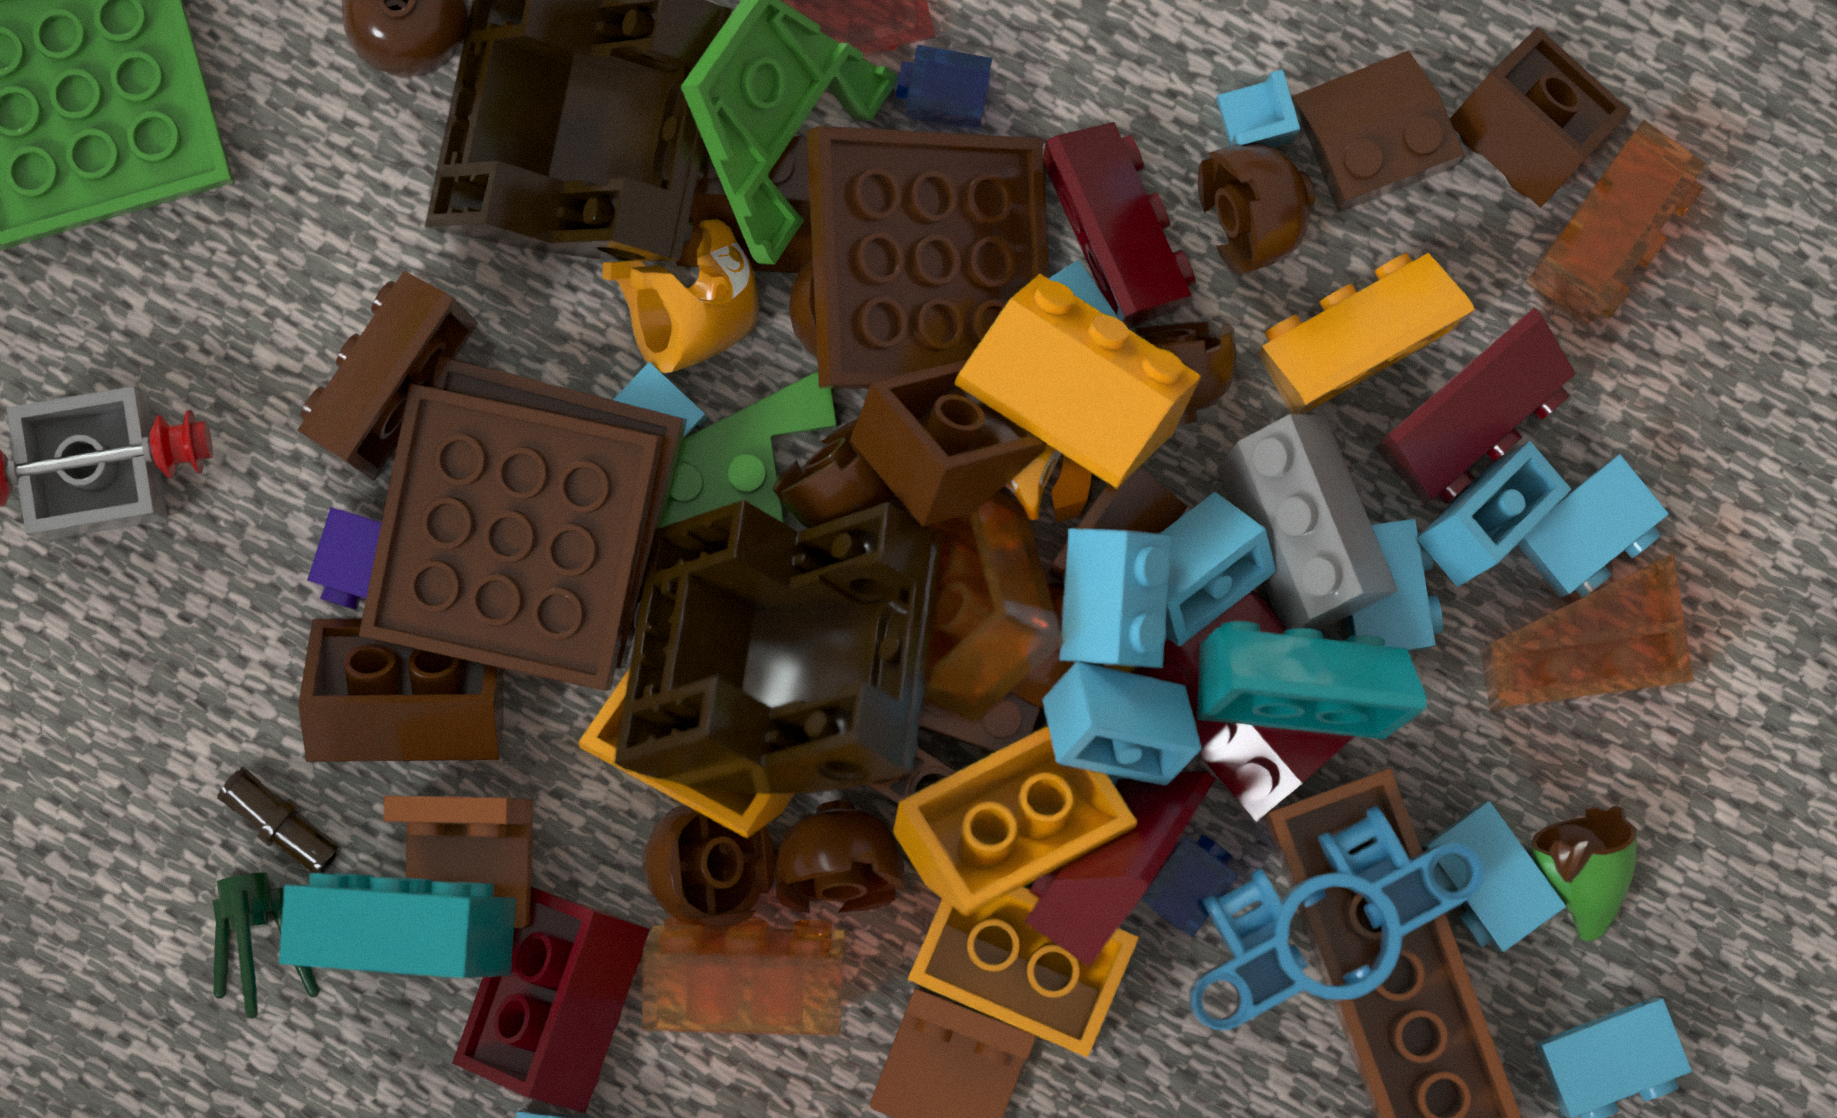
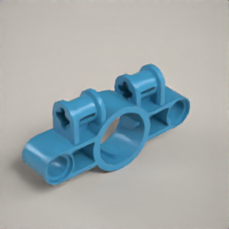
M1376 805L1366 810V818L1333 836L1328 832L1318 836L1320 846L1334 870V874H1322L1303 880L1290 889L1280 900L1263 870L1259 868L1252 872V880L1218 899L1212 895L1203 899V903L1232 957L1204 972L1194 981L1189 990L1188 1001L1192 1014L1199 1022L1212 1029L1229 1030L1238 1027L1301 991L1333 1000L1352 999L1369 993L1377 988L1393 970L1399 957L1403 935L1465 902L1479 891L1484 878V867L1481 858L1473 849L1464 844L1446 843L1431 847L1409 860L1380 809ZM1370 838L1373 839V842L1370 845L1349 855L1350 849L1360 845L1361 843L1369 840ZM1446 854H1453L1459 857L1466 868V879L1463 885L1453 892L1442 889L1436 883L1434 877V868L1437 861ZM1331 886L1347 888L1364 897L1368 902L1364 906V910L1373 928L1380 926L1382 930L1380 951L1372 967L1369 969L1368 965H1364L1343 975L1342 978L1345 984L1339 986L1323 985L1307 977L1302 971L1309 967L1306 960L1295 944L1289 946L1288 943L1289 924L1298 905L1302 902L1306 908L1327 896L1324 888ZM1258 901L1259 905L1235 919L1233 918L1234 913ZM1219 980L1230 983L1235 988L1238 996L1235 1010L1229 1016L1221 1019L1209 1016L1202 1004L1205 989L1211 983Z

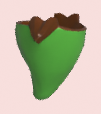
M1597 806L1585 808L1586 817L1547 826L1536 833L1532 839L1534 863L1568 908L1578 935L1585 942L1596 941L1606 933L1622 907L1636 867L1638 857L1637 831L1626 819L1624 808L1612 806L1609 810Z

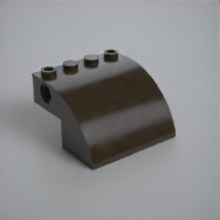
M473 0L424 227L531 250L576 257L618 261H680L682 250L688 245L693 232V220L690 216L695 187L701 182L706 170V157L703 153L704 141L681 85L732 13V9L705 0Z
M744 499L658 528L649 552L614 764L635 773L689 786L762 794H796L840 790L912 772L913 761L918 750L917 731L921 701L926 689L924 678L929 640L934 629L932 617L937 581L941 574L940 557L943 534L927 526H922L919 521L890 503L881 504L798 532Z

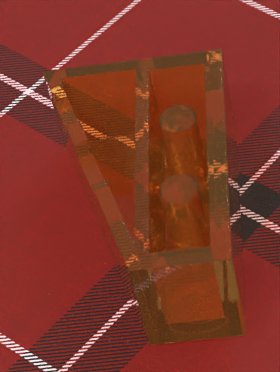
M1643 119L1633 130L1525 282L1586 326L1599 314L1609 319L1631 290L1624 282L1637 263L1646 268L1668 237L1662 234L1660 230L1671 214L1674 212L1678 216L1683 217L1703 190L1704 186L1697 182L1696 178L1706 163Z
M1674 553L1482 648L1481 656L1490 713L1676 688L1693 682Z

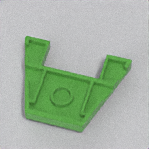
M741 0L681 85L750 253L758 264H775L804 222L769 179L768 173L826 88H829L854 121H872L899 80L895 72L885 66H875L862 58L863 52L849 43H838L821 32L819 24L781 0Z
M818 371L684 438L681 443L661 527L743 499L784 523L781 501L772 490L777 480L772 438L837 428L831 388H819Z

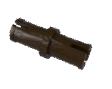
M241 767L239 771L237 770L218 793V800L225 803L234 812L236 811L259 831L258 839L267 846L275 844L309 873H325L342 850L340 844L322 833L300 814L301 806L292 799L284 801L280 796L262 784L245 767Z

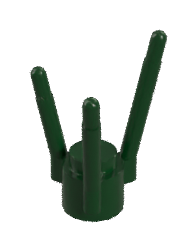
M264 872L218 880L219 899L212 900L216 921L213 994L217 999H222L226 995L230 931L236 932L245 1014L250 1019H254L258 1015L251 929L268 926L267 913H272L280 934L282 928L283 888L270 889L267 873ZM294 965L307 994L313 998L317 997L320 991L311 967Z

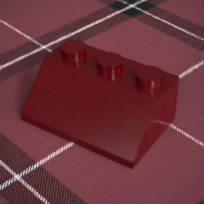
M1115 122L1047 139L1043 165L1098 289L1118 319L1130 330L1187 305L1192 297L1188 287L1196 284L1195 275L1184 251L1180 249L1172 252L1163 232V229L1171 226L1168 214L1156 191L1148 195L1145 192L1137 172L1145 169V165L1132 135L1129 134L1121 138Z
M1534 307L1393 429L1375 449L1424 505L1437 495L1447 504L1475 479L1467 470L1485 453L1495 462L1522 438L1515 429L1521 421L1532 412L1542 421L1570 396L1562 386L1576 373L1544 317Z
M1252 590L1180 647L1170 639L1164 643L1162 667L1138 666L1131 674L1147 676L1186 687L1202 748L1197 754L1257 822L1306 781L1355 736L1197 719L1200 643L1217 627L1221 628L1223 623L1232 621L1258 624L1260 632L1284 635V631L1288 630L1258 594Z
M1206 771L1179 772L1166 786L1130 778L1118 781L1114 787L1137 821L1136 827L1037 878L1028 892L1037 897L1038 901L1024 922L1090 967L1148 889L1216 778Z
M531 886L530 924L527 928H514L511 976L482 977L452 1064L527 1098L586 1113L593 1091L598 1083L600 1071L615 1028L619 1023L621 1011L635 971L642 958V952L650 929L613 914Z

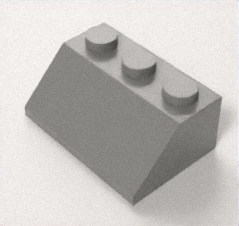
M1289 414L1235 444L1217 468L1230 503L1266 529L1276 573L1265 580L1263 585L1276 616L1288 630L1308 628L1319 631L1398 592L1326 415Z

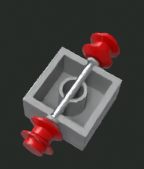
M135 386L6 407L14 459L8 460L6 454L0 450V507L6 505L12 493L13 485H18L25 534L41 541L168 520L161 471L170 479L175 475L177 464L189 462L197 474L203 472V460L213 458V445L208 423L206 420L196 422L192 410H186L182 424L170 426L162 414L157 415L153 423L149 395Z

